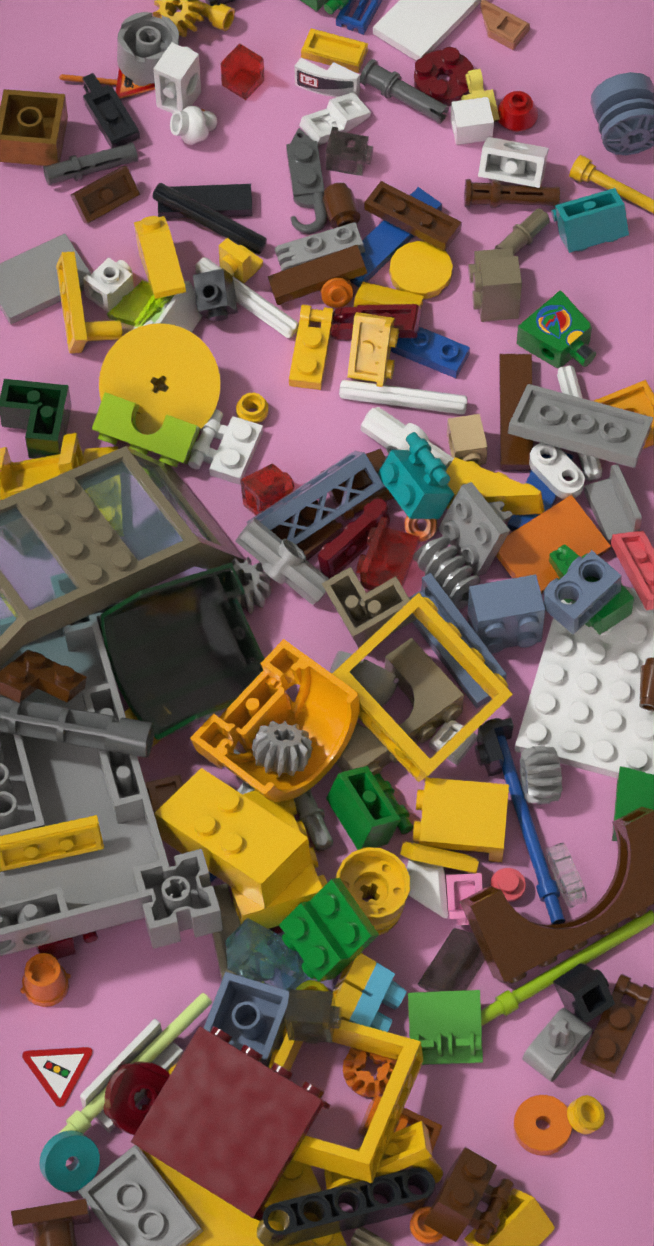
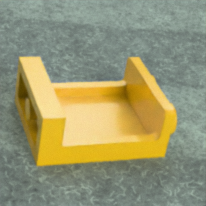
M77 433L64 435L61 452L57 455L12 462L7 447L0 448V501L83 465L85 460Z
M426 777L424 790L417 789L416 810L422 811L421 821H414L413 842L441 849L489 853L488 861L502 862L509 785Z

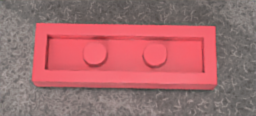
M644 530L613 534L611 546L644 608L646 610H653L654 548Z

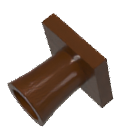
M86 1199L11 1211L13 1227L17 1234L33 1232L35 1246H77L74 1225L91 1223L90 1208Z

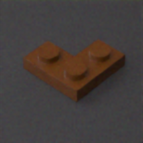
M26 650L0 671V694L20 703L35 690L39 689L68 703L85 689L87 677L74 671L69 666L58 664L46 658L41 653Z

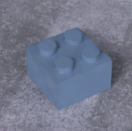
M536 574L469 586L467 620L491 654L500 652L504 648L514 646L526 648L533 646L537 642H542L545 606Z
M225 972L204 1029L210 1032L213 1026L232 1036L229 1044L241 1050L244 1044L262 1054L263 1056L259 1062L269 1067L272 1053L275 1049L279 1050L282 1045L284 1027L288 1020H293L299 1003L292 992Z

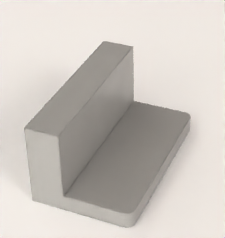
M618 464L611 466L608 479L585 485L584 494L604 538L610 545L613 534L640 531L642 516Z

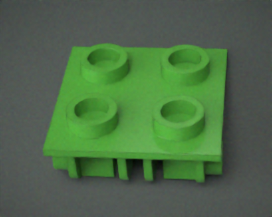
M480 990L408 993L409 1036L411 1039L421 1041L422 1065L483 1063Z

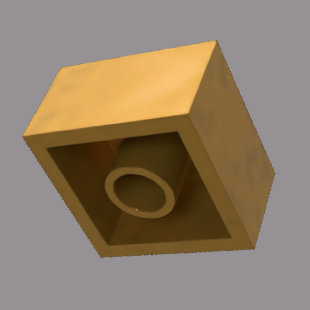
M3 90L0 106V162L43 166L60 162L68 120L65 94Z

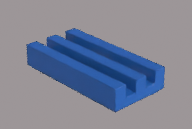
M349 0V3L340 10L336 18V26L342 27L344 24L347 25L348 30L353 31L356 28L359 34L364 35L382 0H372L361 21L359 19L369 0H360L353 16L348 17L356 0Z

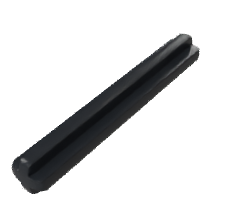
M159 183L155 187L152 196L157 202L229 238L239 245H243L257 254L264 250L267 243L266 237L163 183Z

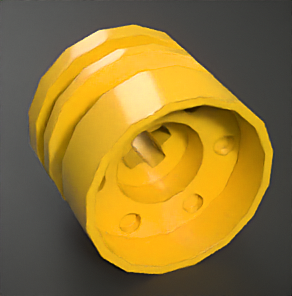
M366 847L352 852L342 861L335 878L341 879L379 935L385 934L398 923L410 892V876L406 866L395 854L382 848ZM369 895L374 897V899H370L368 902L362 899L367 898Z

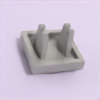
M470 482L460 487L438 530L443 536H448L451 539L450 545L457 547V554L459 556L462 555L466 559L465 564L472 567L474 576L486 574L508 536L510 529L506 526L505 522L510 520L512 512L501 511L505 505L502 501L488 503L473 483Z

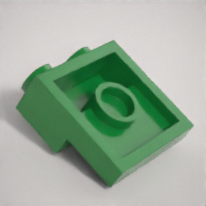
M340 878L331 879L310 901L300 903L279 924L284 932L282 935L284 944L289 949L299 953L304 961L301 965L302 970L308 977L317 979L318 982L335 979L379 936L377 930Z

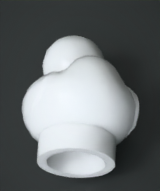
M187 106L182 111H175L170 120L172 134L180 136L189 145L205 140L209 132L213 131L217 126V117L213 112L205 111L196 106Z

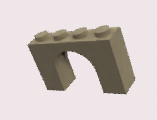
M412 637L385 656V669L396 675L395 678L400 679L397 686L408 697L413 707L410 716L399 726L416 744L428 741L435 734L438 727L445 722L448 723L451 720H456L461 715L464 694ZM356 723L349 743L335 764L343 772L368 766L372 774L376 775L381 773L382 768L390 762L396 763L399 761L368 728Z

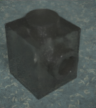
M290 989L285 1016L288 1039L304 1041L309 1044L320 1042L332 1043L334 1028L340 1029L342 1018L341 1006H336L334 993L331 991Z

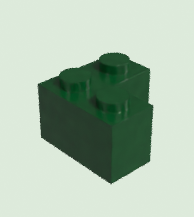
M4 379L0 395L2 427L27 429L25 440L29 458L35 459L60 454L63 437L67 433L72 407L69 385Z

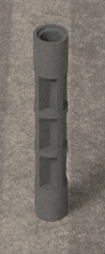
M0 696V732L145 758L151 752L154 740V723L123 717L120 721H117L116 716L27 700L18 703L7 697Z

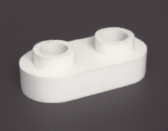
M539 443L532 448L529 459L531 470L557 497L566 499L572 495L576 498L582 493L585 480L584 474L560 448L545 443ZM547 454L550 455L551 458L546 459L543 458L541 455ZM569 476L572 477L573 480L566 481L563 479V477Z

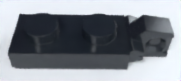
M94 73L82 77L84 81L83 89L86 92L83 95L85 106L109 146L115 148L139 139L140 132L113 87L108 85L102 87Z

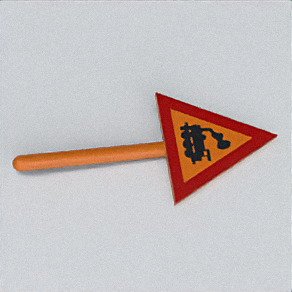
M120 68L117 80L97 78L100 84L116 86V94L119 99L155 89V83H149L146 86L135 85L130 78L122 73ZM65 74L59 76L60 80L84 82L82 77H85Z

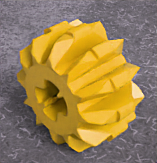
M199 0L154 1V5L160 9L152 13L153 17L162 19L163 15L169 18L176 25L181 37L187 36L188 28L193 32L197 31L196 21H204V17L198 13L204 10L205 6Z

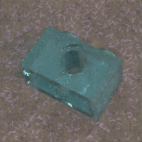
M249 918L226 939L228 970L241 977L289 992H293L307 978V975L302 970L301 965L304 961L299 953L289 949L284 944L282 936Z

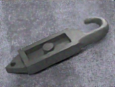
M298 128L291 143L286 144L293 200L300 207L314 208L315 221L304 225L298 222L295 216H292L290 220L296 230L311 234L323 229L327 223L328 216L323 203L324 184L317 141H312L301 128Z

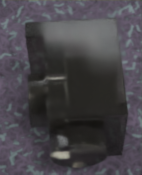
M332 126L326 148V170L362 176L365 164L370 165L373 157L374 147L369 145V136L340 132L338 127Z

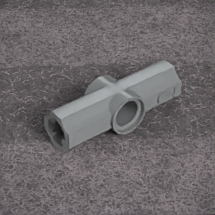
M256 518L250 521L237 537L235 542L260 561L266 574L276 582L288 584L312 605L318 602L326 591L322 583L329 578L306 560L304 552L288 539L281 540Z

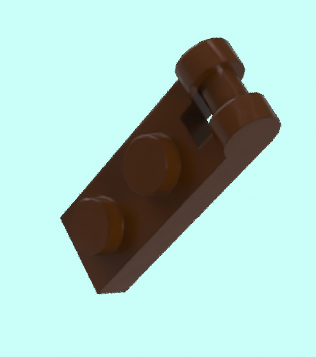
M624 974L619 976L612 992L615 1005L602 1013L580 1064L611 1078H614L654 992L653 987L646 984L642 987L630 982L631 978ZM624 995L637 1000L634 1007L621 1002Z

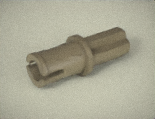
M541 208L536 209L521 224H515L513 231L500 244L496 245L495 249L513 248V255H515L525 245H530L533 242V237L550 222L549 215Z

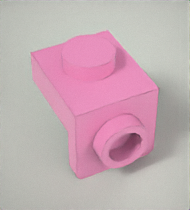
M481 872L446 874L449 919H456V925H469L459 901L483 889Z

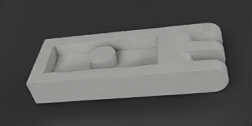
M356 222L287 242L275 248L281 271L354 245H358L360 253H364L365 250Z

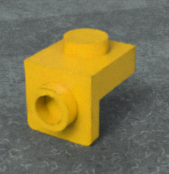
M226 238L218 245L220 267L243 284L263 266V260L243 245L238 246L229 238Z

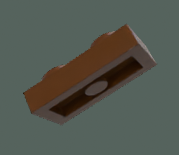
M122 166L70 194L83 223H89L139 196L140 192L128 167Z

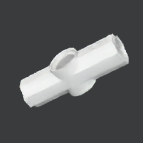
M380 407L372 408L366 414L361 424V431L384 446L388 454L391 450H409L410 446L406 442V437L410 433L416 432L420 438L426 439L432 448L431 453L435 458H440L447 468L454 459L429 442L427 434L419 426L412 423L405 425Z

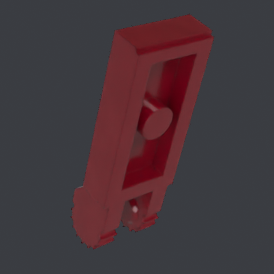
M417 304L341 307L335 309L333 319L340 324H334L330 328V335L334 339L351 341L354 316L356 312L395 318L394 328L399 329L398 338H417L421 309Z
M377 498L370 501L371 503H367L364 506V513L359 518L348 523L339 536L322 547L320 553L317 554L321 573L329 579L339 574L377 540L376 538L385 531V528H388L390 517L387 514L388 505L385 500Z

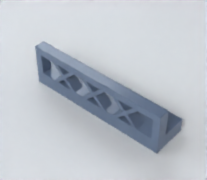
M354 451L247 521V524L256 518L269 530H272L279 524L289 526L287 539L294 544H298L384 487V484L365 452ZM365 469L373 484L362 491L351 489L354 475ZM344 481H346L345 487L338 486ZM334 488L344 491L341 505L335 509L324 507L329 491ZM350 492L356 493L355 496L349 499ZM319 499L318 505L311 504ZM306 506L317 509L314 523L308 527L297 525L300 510ZM323 510L329 511V513L322 517ZM292 516L291 523L284 522ZM296 528L302 529V531L295 535Z
M429 573L422 577V587L418 593L422 597L429 598L436 605L438 614L446 622H450L457 627L462 635L461 639L470 648H475L482 654L486 666L493 673L501 675L506 680V672L433 575ZM418 593L412 595L409 599L411 600ZM418 619L412 622L476 709L489 702L492 698Z

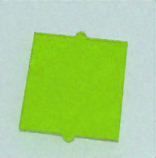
M142 280L127 295L122 297V300L107 313V316L111 320H120L121 323L141 327L156 313L161 312L164 305L174 295L155 299L149 282Z

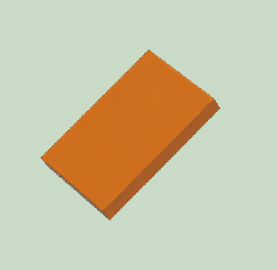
M570 495L510 533L496 557L512 578L536 574L542 594L552 580L559 579V576L549 562L550 553L566 544L581 557L591 550L600 557L610 550L611 545L575 498Z

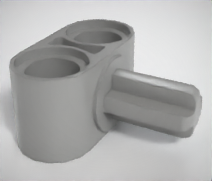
M564 1007L558 1011L530 1044L522 1060L552 1082L586 1044L593 1029Z

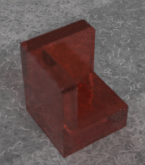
M240 43L221 62L222 86L244 100H247L264 82L263 57Z

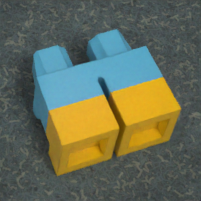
M360 953L342 971L335 985L336 988L333 990L322 1014L388 1032L392 1019L378 1012L381 1003L394 1010L397 1009L407 991L392 981L395 973Z

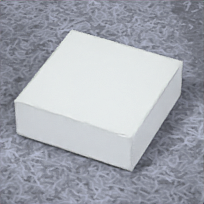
M451 720L448 723L445 722L429 742V747L437 752L463 726L455 720ZM472 733L446 759L458 765L476 743L477 735Z

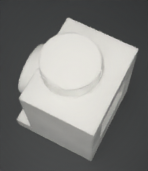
M107 258L90 276L87 274L83 278L85 296L109 313L134 289L131 267L123 260L115 262Z

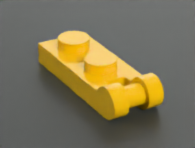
M301 305L300 320L289 375V386L321 390L334 308L324 307L323 310L312 309L310 305ZM310 321L320 322L321 328L309 327Z

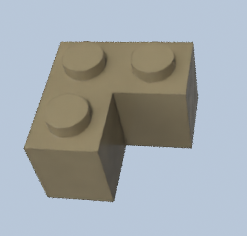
M513 248L474 251V264L468 265L469 282L474 283V291H472L473 309H479L481 322L519 319L522 279L518 256L513 255Z
M351 567L322 583L358 648L410 601L396 576L368 593L364 590ZM413 613L410 614L390 634L417 619Z

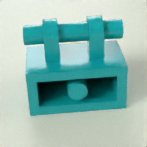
M615 188L555 205V209L551 210L554 222H558L560 238L569 253L582 251L604 242H613L618 238L629 235L625 204Z
M412 432L406 437V442L410 446L409 450H391L379 470L378 476L409 519H440L454 496L453 491L447 485L450 481V476L447 474V467L442 460L435 458L431 453L432 448L426 439L420 438L416 432Z

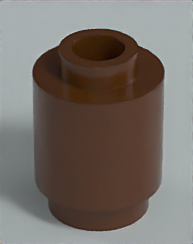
M345 183L329 185L324 190L323 203L331 227L334 229L354 222L357 224L361 216L353 191Z

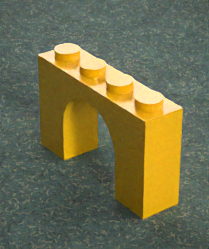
M256 790L242 794L307 836L302 820L296 822L294 815L297 814L294 799L286 802H272ZM313 847L310 848L311 863L266 909L234 888H231L234 908L245 936L278 926L300 903L310 901L327 884L324 874L318 876L315 870L319 865Z

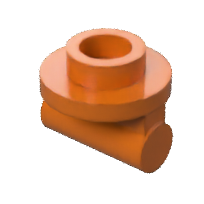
M343 278L328 280L320 290L323 302L332 308H340L347 305L353 297L350 280L347 281Z

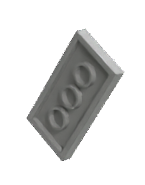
M527 384L509 423L508 434L635 468L652 428L653 417Z

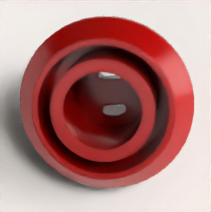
M522 91L508 93L497 107L500 118L498 122L504 128L511 131L527 130L538 119V109L534 101L527 93Z

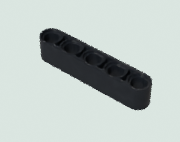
M420 1167L410 1168L375 1177L373 1183L359 1181L269 1205L264 1211L257 1227V1237L264 1246H289L412 1214L419 1208L425 1207L434 1192L435 1180L426 1169ZM408 1186H416L421 1190L422 1195L413 1194ZM379 1194L384 1196L388 1203H379L373 1195ZM339 1203L350 1205L354 1212L348 1213L343 1211ZM304 1212L314 1213L319 1221L313 1222L308 1220ZM277 1221L282 1224L284 1230H274L268 1222Z

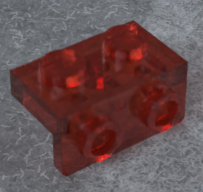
M381 517L378 526H372L369 532L367 546L370 547L367 555L361 554L357 564L356 573L360 574V583L363 588L373 590L395 576L403 587L413 562V555L418 549L420 537L388 528V519Z

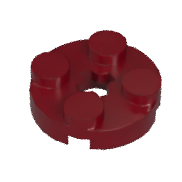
M446 47L443 50L430 52L415 63L414 88L444 105L451 106L452 102L461 101L463 95L470 94L465 75L468 74V71L474 70V67L454 47ZM439 75H448L449 81H445L443 78L438 80L437 78Z
M143 1061L121 1065L118 1071L111 1077L106 1087L104 1099L105 1115L111 1119L119 1130L135 1135L168 1080L169 1072L157 1064ZM144 1088L146 1090L144 1096L149 1098L147 1105L141 1104L138 1109L135 1106L134 1096Z

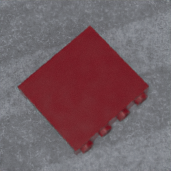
M199 1026L132 1138L131 1143L251 1218L260 1221L267 1208L265 1206L266 1202L322 1107L329 1109L330 1104L321 1099L325 1092L306 1081L302 1087L290 1081L293 1073L274 1062L270 1069L259 1062L263 1055L244 1044L241 1050L229 1044L232 1036L213 1026L209 1032Z

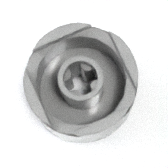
M151 12L136 13L123 21L117 38V63L122 73L130 78L135 85L146 86L149 83H155L153 68L171 42L179 45V31L176 25L163 15L162 19L153 17Z

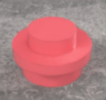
M503 868L492 876L490 886L502 890L507 901L514 902L523 896L526 882L524 876L516 869Z

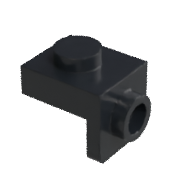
M500 718L490 719L478 728V745L475 746V753L479 765H485L488 777L502 774L504 757L497 737L505 736L506 740L512 738L514 725L511 718L504 720Z

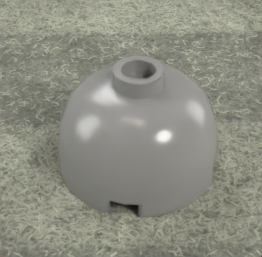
M338 651L331 665L330 673H333L352 654ZM366 659L360 661L350 671L354 678L381 707L390 700L400 679L395 678L396 675Z

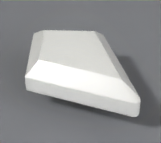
M409 859L407 871L410 876L409 896L443 918H448L444 867Z

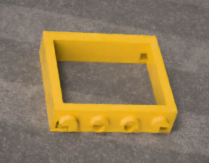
M420 593L405 604L332 673L358 692L360 701L358 718L418 782L429 776L513 695L508 689L506 680L501 675L493 673L486 666L482 654L475 648H470L461 639L462 635L457 627L450 622H446L438 614L436 605L429 598L422 597ZM412 613L492 698L431 758L419 748L350 673L363 658Z
M298 1007L293 1020H288L284 1027L283 1042L280 1049H275L272 1053L269 1064L270 1069L275 1062L290 1071L306 1035L397 1060L359 1151L305 1136L292 1158L294 1161L373 1183L422 1066L423 1053L421 1041Z

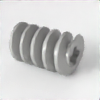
M442 536L422 545L414 553L412 559L417 562L418 567L425 572V575L429 573L433 575L459 610L468 605L469 586L478 585L481 579L477 575L470 577L473 572L470 565L462 567L466 559L462 555L456 556L458 553L457 547H448L451 539L448 536Z

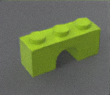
M104 393L92 426V430L99 432L97 439L116 445L117 441L121 440L129 443V448L145 455L148 454V451L161 455L159 461L176 468L179 462L188 464L192 447L201 429L200 427L166 415L162 427L157 432L149 435L142 434L136 426V415L140 405L112 394Z

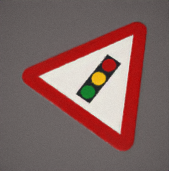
M89 1047L29 1050L23 1052L22 1058L55 1105L63 1107L93 1052Z

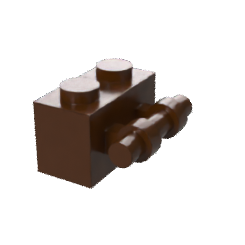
M464 1147L450 1168L423 1224L455 1242L467 1225L477 1230L474 1239L480 1244H487L491 1235H495L501 1224L499 1217L502 1211L508 1209L512 1201L511 1192L514 1188V1183L504 1178L500 1180L498 1187L489 1185L497 1165ZM480 1200L489 1205L486 1212L477 1210Z

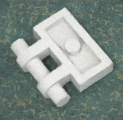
M215 409L211 418L200 429L202 433L192 447L188 465L193 469H200L203 461L210 463V476L241 485L263 434V425L232 416L229 425L225 426L220 424L223 413ZM213 438L222 440L218 450L210 448Z

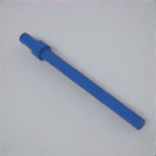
M498 736L497 739L504 757L502 772L506 784L509 785V794L538 880L536 889L540 901L545 902L551 924L563 923L565 918L558 899L560 891L557 882L551 878L506 737Z

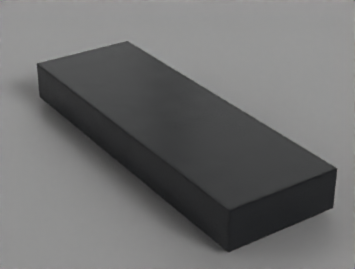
M251 184L171 186L174 190L226 217L252 216ZM158 202V217L165 216V219L188 218Z

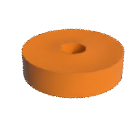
M549 1095L532 1096L522 1102L515 1113L513 1123L514 1135L518 1143L526 1151L541 1156L554 1154L564 1148L572 1132V1126L567 1117V1106L559 1099ZM538 1121H546L550 1127L542 1130L537 1127L536 1123Z

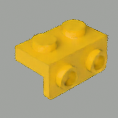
M356 312L347 378L377 382L376 387H383L387 379H392L395 360L390 359L391 347L396 348L399 329L394 328L395 318Z

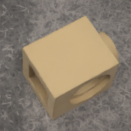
M480 414L448 418L447 439L451 457H456L466 462L473 461L478 465L486 464L488 446Z

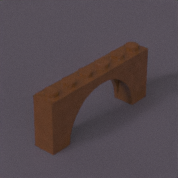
M640 807L612 822L618 844V859L614 877L606 893L597 904L573 920L558 924L530 922L510 905L502 890L493 886H488L459 901L493 978L508 984L518 982L527 976L526 972L536 966H548L558 959L557 955L562 952L578 950L587 945V939L596 934H608L619 927V922L627 918L635 919L641 917L649 911L648 907L654 904L653 809Z

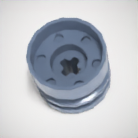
M629 72L615 75L599 84L591 94L590 103L595 119L599 124L598 129L606 150L616 155H631L653 147L654 84L650 77L642 73Z

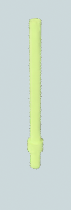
M201 993L131 1063L139 1061L151 1063L212 1004L211 999L206 994ZM106 1087L81 1111L76 1110L66 1120L67 1125L60 1132L72 1130L84 1134L92 1126L90 1122L104 1109Z

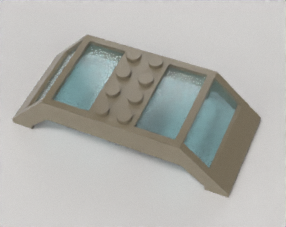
M127 446L0 501V668L22 646L194 566L209 570L222 566V564L232 563L234 557L239 563H244V558L170 465Z

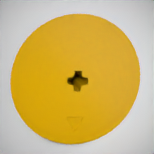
M148 324L126 333L109 350L100 371L99 394L101 401L106 392L140 405L138 409L140 414L137 413L136 426L142 434L149 435L157 432L162 427L166 415L202 428L211 418L217 406L220 394V374L210 349L195 334L171 324Z

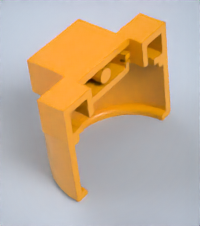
M283 639L260 663L263 671L221 716L218 717L213 713L190 737L198 753L218 768L226 767L272 802H286L301 796L315 786L329 772L351 739L360 709L357 691ZM298 684L300 687L294 702L286 690ZM271 721L278 724L286 721L291 726L299 724L300 730H305L309 733V739L312 741V753L304 771H296L294 776L282 773L279 777L276 772L265 773V767L256 765L252 745L260 726H269ZM234 749L238 751L240 754H235Z

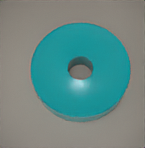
M72 1130L63 1131L53 1136L45 1144L40 1155V1171L44 1179L57 1190L74 1192L82 1189L93 1180L99 1168L100 1154L95 1143L83 1133ZM74 1156L73 1162L66 1166V1161Z

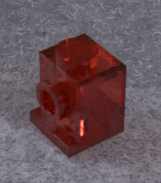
M273 463L240 479L243 505L255 516L293 492L295 488L291 476L287 472L281 471Z

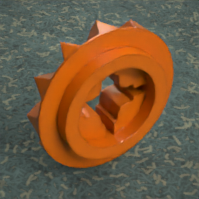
M350 1048L349 1053L343 1060L345 1082L351 1090L361 1096H382L397 1060ZM368 1056L374 1064L382 1065L377 1068L376 1081H374V1077L371 1076L369 1071L361 1070L366 1067Z

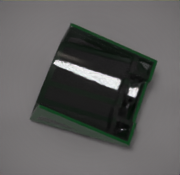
M232 563L141 590L101 614L104 645L115 681L137 719L154 723V738L157 740L206 721L213 713L217 716L222 714L263 671L260 663L265 658L237 598L244 595L245 591Z

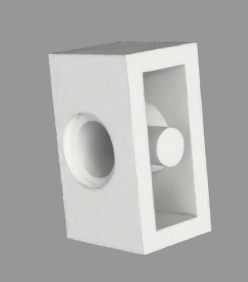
M171 42L153 70L156 105L158 108L173 114L177 110L182 111L187 106L194 104L201 93L199 54L188 47H182Z
M487 137L482 148L478 177L540 188L544 179L549 148Z

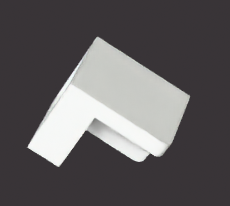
M487 97L452 102L450 120L456 145L486 141L487 137H493L494 120Z

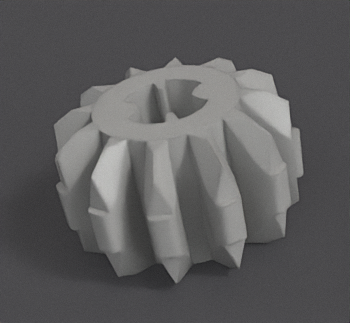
M248 556L244 563H239L234 557L232 564L241 584L244 585L245 594L237 599L241 608H246L252 614L254 611L253 605L263 608L265 598L271 594V586H269L271 580L266 572H264L261 562L252 565V561Z
M271 721L269 726H260L253 740L252 751L256 759V765L265 767V773L273 771L279 777L282 773L294 776L296 771H304L305 766L308 764L312 753V741L309 739L307 731L299 729V724L291 726L286 721L282 724Z
M532 746L531 748L523 749L519 760V771L522 790L527 802L550 804V802L559 801L563 790L560 758L555 748Z

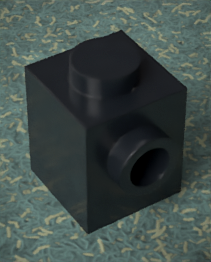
M222 268L193 275L197 310L201 315L210 321H221L227 319L229 314L238 313L234 281L230 273Z
M583 963L578 964L553 981L564 1007L585 1023H588L615 1005L608 989V981L603 973L598 969L593 970Z

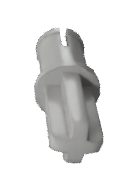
M310 789L294 799L296 810L300 816L298 821L302 820L316 850L324 851L333 845V840L323 821L325 812L323 809L318 808Z

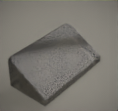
M453 928L420 979L419 987L427 992L467 990L485 961L474 934Z

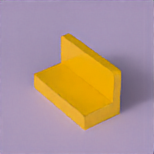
M513 1188L511 1192L512 1201L508 1209L502 1211L499 1217L501 1224L495 1235H491L488 1243L480 1244L474 1239L476 1229H473L463 1240L467 1246H539L553 1232L555 1227L534 1197Z

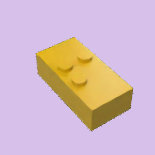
M203 768L199 769L154 813L162 841L182 854L202 849L208 871L264 909L311 863L307 836Z

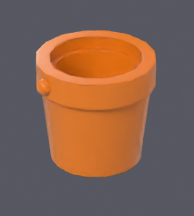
M39 953L32 956L26 962L22 979L23 987L20 989V992L25 994L27 999L34 1005L41 1007L54 1006L67 995L69 989L68 979L71 978V975L66 973L54 956L47 953Z

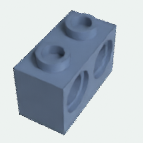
M591 550L584 558L581 556L576 558L569 566L567 573L560 580L556 578L547 585L544 590L545 611L574 635L621 591L622 575ZM596 577L599 581L588 582L585 578ZM570 598L576 602L573 604H564L561 602V600Z

